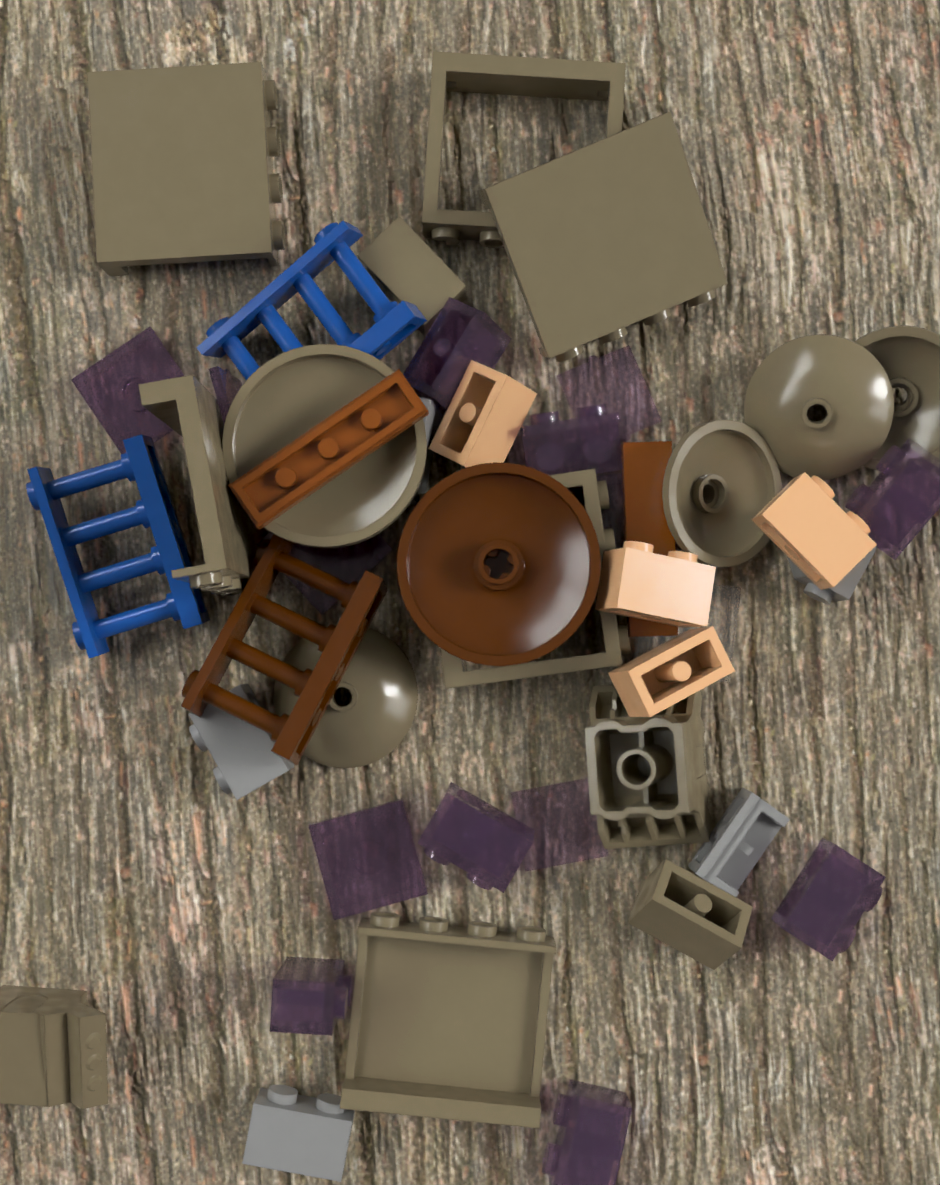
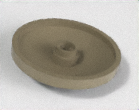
M316 344L295 348L267 361L241 386L232 401L226 417L222 437V453L229 483L231 484L394 373V371L368 353L334 344ZM423 418L270 522L264 528L289 542L313 548L346 547L368 540L384 531L410 505L422 481L427 457V439Z

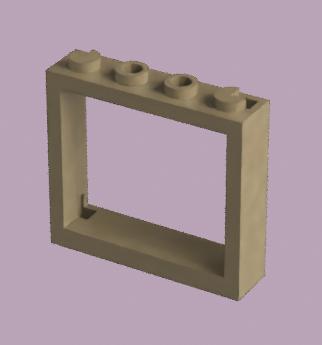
M433 51L422 213L423 237L446 241V245L459 244L460 240L479 241V244L484 247L504 248L491 212L438 209L446 91L607 101L606 138L622 131L626 63Z
M595 469L549 475L568 490L582 488L585 510L592 521L597 535L602 567L604 551L616 549L613 528H603L601 510L610 509L606 480L597 481ZM426 493L419 494V495H420V499H421ZM599 611L605 652L470 671H467L465 660L453 656L440 648L445 689L623 665L621 655L630 654L627 626H617L616 614Z

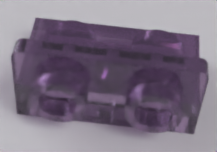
M601 404L577 408L578 417L559 420L558 411L530 415L531 424L522 425L520 428L525 466L539 470L547 475L595 469L596 474L622 470L621 444L618 423L621 422L620 412L607 413V405Z

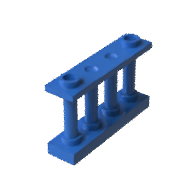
M343 220L339 224L335 222L323 228L315 236L314 242L316 244L231 318L225 317L215 322L206 332L208 338L196 348L204 356L222 358L227 354L245 380H247L260 366L241 340L261 323L283 352L303 347L277 312V309L297 292L337 345L358 349L379 360L427 320L416 305L404 300L399 304L396 301H389L350 249L363 234L357 227ZM334 260L375 314L373 317L375 324L362 335L360 333L353 334L313 280Z
M143 434L123 440L126 453L121 454L120 460L55 480L50 468L36 466L27 469L31 482L26 484L27 494L34 509L37 511L41 510L75 614L76 622L72 624L74 638L81 650L86 649L89 659L109 652L106 638L171 617L174 621L181 620L183 629L210 621L201 589H191L190 583L172 578L171 570L192 567L193 564L152 437ZM128 478L130 482L136 480L141 499L136 501V506L69 526L60 498ZM139 525H143L144 528L151 527L157 545L151 547V553L84 573L76 548L77 544ZM158 571L160 575L166 573L171 592L166 594V599L99 619L91 591Z

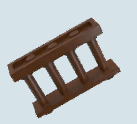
M274 534L271 540L265 539L259 546L253 562L256 568L200 671L194 670L187 678L182 690V696L185 699L181 707L201 718L207 705L210 704L271 734V741L275 742L271 751L280 758L297 766L388 590L383 578L365 570L360 582L353 580L349 584L289 555L293 547L292 542ZM281 572L341 601V607L345 610L337 626L330 624L328 627H325L265 598L278 573ZM257 615L317 644L318 651L322 652L314 670L307 668L305 671H302L242 642L255 616ZM232 659L295 689L294 695L299 698L290 715L284 713L280 717L218 686Z

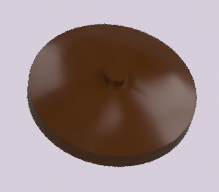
M494 462L467 467L447 476L434 485L420 499L409 515L401 534L397 553V575L400 592L408 612L419 629L432 642L449 654L465 661L488 666H508L529 662L546 655L563 644L574 634L589 613L595 600L601 572L600 547L591 519L578 499L551 476L534 468L513 463Z

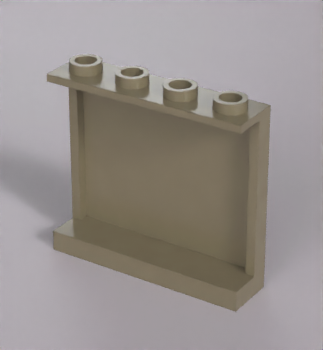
M249 62L87 72L97 264L109 276L128 275V266L267 258L271 267L278 266V250H285V231L283 221H276L275 204L283 203V190L280 173L273 174V157H280V139L277 126L271 127L270 110L278 109V98L275 80H267L262 63Z
M671 111L479 190L485 209H490L542 345L541 348H538L539 352L546 358L555 357L557 362L574 358L584 352L583 344L598 338L601 344L617 340L628 334L626 326L643 320L644 325H651L662 321L672 315L671 307L686 301L688 307L705 303L716 297L714 289L728 284Z
M193 375L138 384L142 406L183 437L205 564L171 570L172 578L190 583L191 589L201 588V591H211V594L220 593L221 596L241 594L256 568L253 564L256 550L250 517L228 486L230 483L226 475L222 453V437L228 410Z
M372 912L370 918L362 917L357 932L359 941L345 1079L341 1090L340 1109L539 1128L541 1116L540 1088L553 954H556L554 937L546 936L545 929L533 926H518L516 933L497 931L496 924L483 921L468 922V928L448 926L449 920L433 916L420 917L419 923L400 921V915L391 912Z

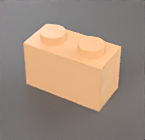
M471 360L428 449L466 468L485 463H504L537 393L510 376Z
M804 472L793 478L751 520L820 590L835 587L877 544L868 536L871 531L862 518L851 511L845 513L833 500L835 494L825 481L815 475L810 477Z
M624 541L623 548L604 551L595 610L682 628L708 626L715 566L697 563L698 555L689 552L668 551V556L653 553V545L638 541Z
M708 626L689 629L608 672L629 717H652L735 672L714 627Z

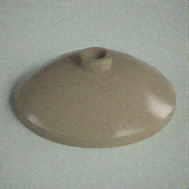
M897 325L877 329L854 341L877 358L888 375L892 389L901 387L907 391V397L903 402L894 403L893 420L884 443L877 453L863 466L881 472L904 473L920 470L940 461V334L917 326ZM823 406V414L825 418L827 415V410Z
M828 334L799 337L786 342L771 352L753 374L744 401L745 424L758 432L767 442L775 456L779 471L792 477H797L806 472L810 477L815 475L822 480L844 476L867 463L884 443L894 414V398L891 383L877 358L863 346L852 340ZM814 404L823 405L827 410L826 417L821 421L810 419L807 414L810 406Z
M734 420L708 421L694 427L682 437L674 448L665 469L662 500L670 532L684 552L698 555L697 561L702 564L715 567H732L747 562L764 548L770 538L751 519L782 490L780 471L772 450L764 438L753 428Z
M368 628L337 689L345 687L350 690L352 694L350 704L347 706L338 705L333 695L303 753L309 759L322 765L335 768H355L380 760L401 743L415 718L418 704V687L411 663L400 647L390 638L374 629ZM303 638L289 651L283 662L302 671H305L307 668L314 670L322 652L318 651L317 644ZM275 681L274 707L276 715L281 717L284 713L290 715L299 697L294 695L295 689L278 681Z

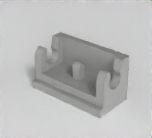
M742 788L710 833V841L703 843L688 867L705 881L737 897L739 894L738 889L778 831L781 827H785L790 819L753 792Z

